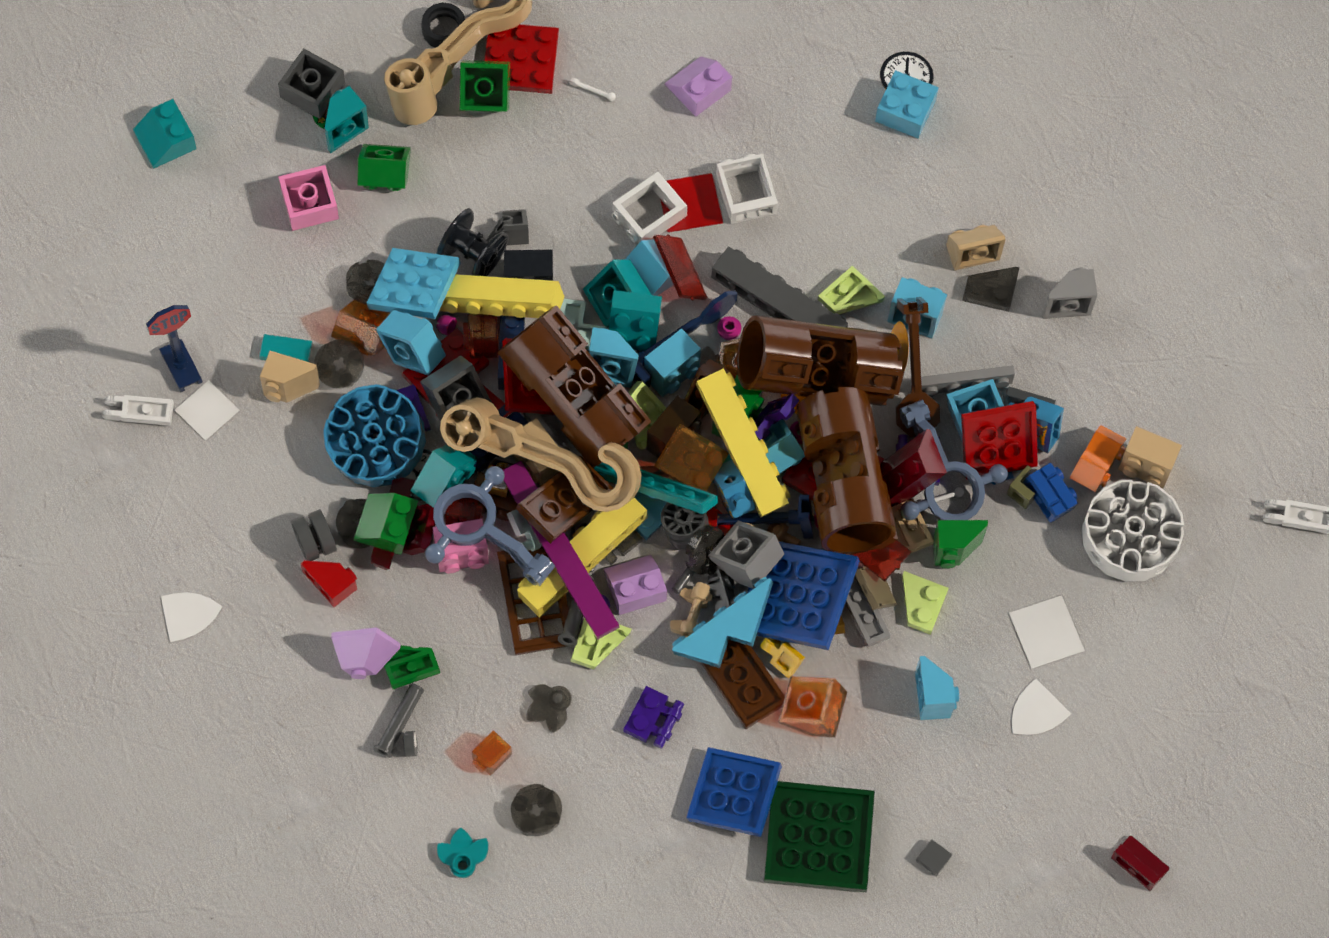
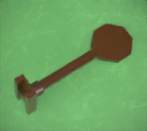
M916 297V301L907 303L902 298H897V308L906 315V323L909 330L911 393H908L895 407L896 425L910 437H915L912 427L907 429L902 423L899 411L902 407L923 400L930 411L931 419L928 422L934 428L940 423V405L926 392H922L919 323H921L920 314L929 313L928 303L922 297Z

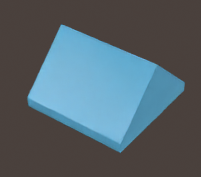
M661 239L641 240L625 258V260H631L648 290L655 296L688 277V273Z

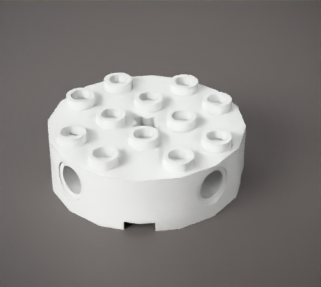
M1120 480L1104 487L1091 501L1082 525L1083 547L1092 563L1106 575L1123 581H1146L1162 574L1174 561L1184 536L1183 514L1174 498L1160 486L1149 482L1146 484L1140 481Z

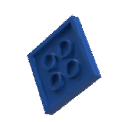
M708 747L686 817L687 820L761 837L781 772V763Z

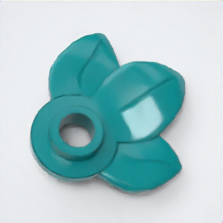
M459 828L452 836L450 844L438 843L437 854L442 863L450 866L451 872L456 877L467 878L474 873L476 865L485 860L489 844L486 838L473 842L470 835L463 828ZM461 862H465L468 864V867L461 870L458 868V865Z

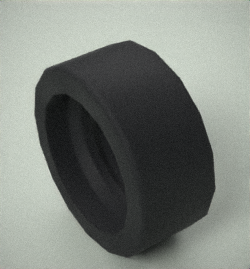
M442 2L434 4L422 16L423 37L434 48L439 47L449 35L442 36L433 33L430 29V23L433 20L443 16L450 17L456 20L458 26L465 20L464 13L459 7L451 3Z

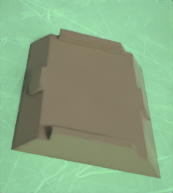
M875 564L857 569L855 576L872 610L897 606L890 587L878 565Z

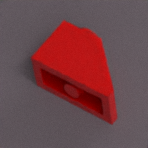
M304 560L300 563L302 572L333 607H336L357 590L355 581L357 577L349 567L345 569L340 563Z

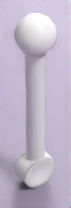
M571 78L569 82L574 87L579 86L607 97L608 101L612 102L616 99V95L613 92H604L584 84L576 78Z
M958 487L954 492L934 497V499L938 502L952 497L961 498L964 495V490Z

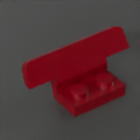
M403 477L399 479L394 478L389 493H396L410 498V490L415 480ZM428 503L420 506L417 505L402 551L403 553L409 555L423 553L430 545L435 522L433 519L434 508ZM373 547L370 561L374 566L388 570L390 569L394 553Z

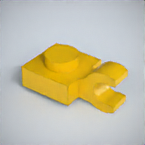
M765 638L760 645L764 651L773 656L769 663L787 678L793 676L805 659L788 642L780 645L779 640Z

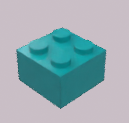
M614 290L609 330L617 331L633 350H647L656 344L662 296Z
M448 445L433 450L410 491L434 508L442 493L448 488L464 484L465 480L472 476L475 471L474 464L478 458L469 451H457Z

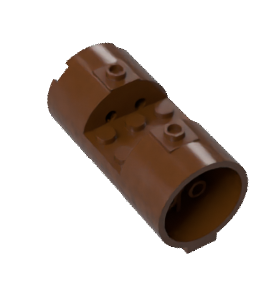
M556 305L532 322L497 353L528 391L536 390L556 417L564 424L561 428L563 434L586 462L594 468L602 463L598 457V451L602 446L610 442L623 446L652 421L621 383L614 384L586 350L585 347L588 343Z
M754 315L746 322L739 340L737 373L741 386L746 390L807 397L821 390L824 391V394L839 392L838 387H853L861 389L868 394L870 405L886 406L888 398L893 399L895 395H899L904 376L902 361L898 360L897 352L901 345L899 339L893 333Z
M838 387L839 392L824 394L823 390L813 393L804 398L797 405L796 409L804 455L812 463L817 490L814 492L813 503L822 547L826 551L842 554H856L873 549L882 550L898 540L887 485L882 480L877 455L880 447L868 394L861 389L853 387Z

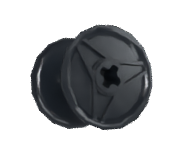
M468 208L463 210L450 224L439 243L437 254L451 256L458 250L465 255V259L471 258L475 261L472 270L473 276H488L501 259L509 241V234L504 231L496 234L489 242L483 239V234L480 232L476 234L470 230L474 221V212Z

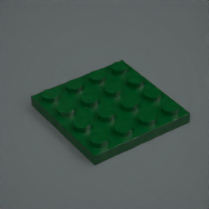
M778 781L770 805L764 882L867 893L875 791Z

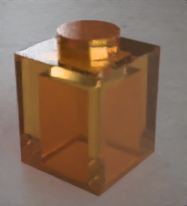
M493 730L472 751V763L480 772L486 771L491 776L512 755V747Z

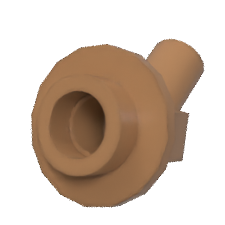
M772 523L769 525L767 532L775 534L779 542L783 541L789 544L801 545L800 539L787 533L789 526L785 523Z

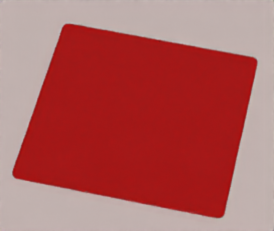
M712 173L666 180L687 205V216L667 229V232L723 223ZM660 199L663 215H665L670 210Z

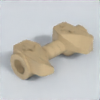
M696 582L693 589L683 588L681 590L680 597L687 600L692 606L687 620H671L670 629L673 633L688 637L694 632L692 629L699 624L697 619L701 608H707L708 602L712 599L709 585Z

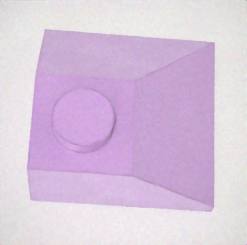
M377 627L331 633L341 669L350 674L354 679H365L368 675H376L400 649L401 644Z

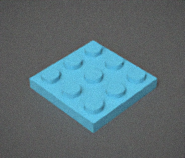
M392 248L367 301L368 308L370 310L390 313L396 310L402 313H409L412 316L436 319L461 264L459 257Z

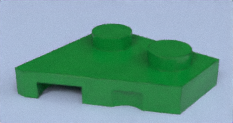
M400 645V649L384 665L392 690L440 674L433 650L427 647L412 648Z

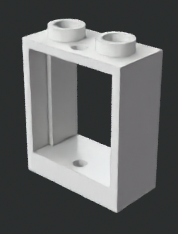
M749 154L741 159H726L717 164L716 176L730 224L777 214L778 202L763 154ZM758 171L765 198L733 204L726 178Z
M656 172L612 203L613 219L618 225L622 224L630 240L638 244L641 240L655 239L687 216V205L659 172ZM653 190L670 211L642 230L625 208Z

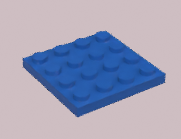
M779 542L784 555L766 576L767 579H772L773 585L756 636L829 650L860 560L857 556ZM749 587L747 594L753 589Z

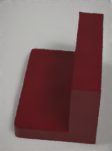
M1129 836L1123 844H1120L1111 856L1112 860L1149 891L1169 871L1168 865L1133 836Z

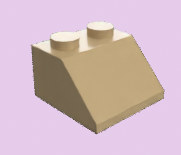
M980 225L973 230H958L948 235L946 247L954 271L999 261L1006 240L1004 234L995 225Z
M269 352L260 374L263 394L267 399L273 402L283 401L288 403L319 388L320 381L316 364L277 352Z

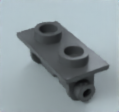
M717 569L718 574L709 575V580L707 581V584L710 586L712 599L721 597V600L713 602L715 611L723 606L728 608L735 603L733 601L735 598L733 590L735 582L721 569Z

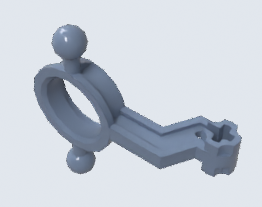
M919 400L900 408L902 423L907 429L912 427L915 436H918L926 429L931 430L946 471L959 472L967 477L973 491L972 501L968 508L959 514H951L942 510L936 503L933 494L934 482L924 489V500L917 503L907 501L902 504L900 509L901 516L911 521L918 517L919 512L929 508L941 520H969L978 513L983 505L985 497L984 485L990 482L997 484L1004 482L1008 476L1007 469L1003 465L995 464L989 469L988 473L980 476L977 470L967 463L948 462L935 428L928 422L931 419L930 411L924 401Z
M492 466L488 468L485 473L486 480L480 487L473 484H459L448 488L439 496L434 506L433 519L438 531L443 536L437 543L427 547L425 557L429 562L434 564L440 563L444 559L445 548L449 543L471 546L486 538L509 553L520 568L524 569L522 572L523 576L535 586H541L555 568V565L549 558L538 553L533 557L523 544L494 526L496 507L492 496L488 492L493 486L500 485L505 478L504 471L500 467ZM461 498L476 499L486 507V521L476 532L457 534L452 532L444 523V514L448 506Z

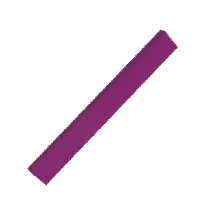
M522 461L503 470L505 474L503 482L517 505L538 489ZM528 522L550 561L555 565L557 573L597 640L620 628L565 533L550 544Z

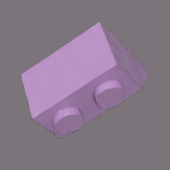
M700 56L668 80L665 85L696 117L731 91L732 76L718 61Z
M651 555L604 569L619 615L665 602L667 599V589L658 565Z

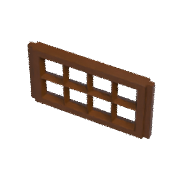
M542 546L535 551L529 550L533 557L537 553L548 557ZM497 551L515 655L569 647L558 641L560 634L545 636L542 622L561 618L564 628L569 612L566 594L558 600L559 613L542 615L540 618L536 615V617L518 619L515 604L524 602L520 598L514 599L512 584L520 583L525 577L510 579L508 564L516 562L506 551ZM538 622L540 637L522 640L519 625Z

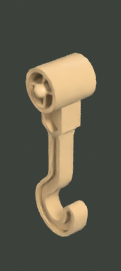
M494 0L472 1L475 7L484 8ZM510 0L503 6L475 12L465 19L439 47L425 49L416 59H402L389 66L385 72L384 81L396 119L407 125H418L431 119L437 111L438 104L435 95L453 78L452 69L485 35L514 28L525 21L531 13L532 0Z
M473 398L466 400L446 411L441 419L440 430L442 438L454 450L466 452L481 448L504 458L515 454L558 470L566 475L580 500L593 510L603 512L618 510L634 499L640 488L642 474L639 463L629 450L619 444L610 442L602 446L598 451L599 459L613 467L618 477L615 488L605 490L597 485L590 469L581 457L569 450L525 433L522 424L500 416L494 404L486 399Z

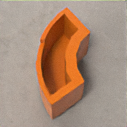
M1100 425L1077 462L1070 479L1094 492L1097 491L1099 486L1105 487L1111 477V474L1108 472L1116 459L1120 461L1125 453L1126 447L1123 445L1126 438Z

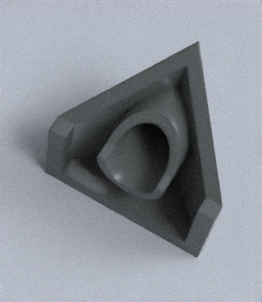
M526 209L502 211V217L486 241L489 242L496 234L505 231L509 234L507 246L529 244Z

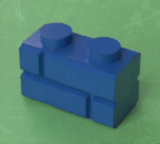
M1052 463L1033 472L1023 482L1027 488L1035 493L1034 500L1049 523L1069 513L1078 505V496L1075 490L1067 487L1063 481L1064 475L1060 468L1054 467Z

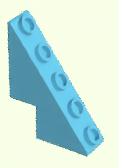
M763 577L754 584L755 588L748 594L745 591L735 597L733 600L734 604L728 608L723 606L713 614L714 618L709 622L702 621L692 629L694 632L686 638L681 636L672 643L673 653L720 668L729 640L753 647L773 585L772 579Z

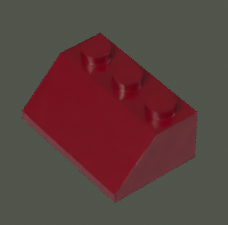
M926 429L889 456L880 466L882 480L887 485L891 507L912 499L947 474L930 429Z

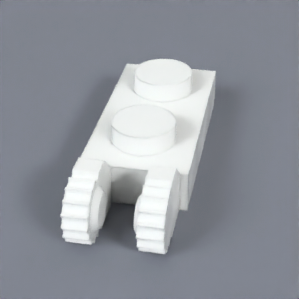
M112 395L105 397V404L115 407L122 406V411L104 410L102 417L107 420L171 426L174 407L172 399L124 395V397Z
M1277 499L1265 500L1266 508L1284 511L1283 515L1263 514L1264 522L1329 534V507L1287 499L1286 501Z

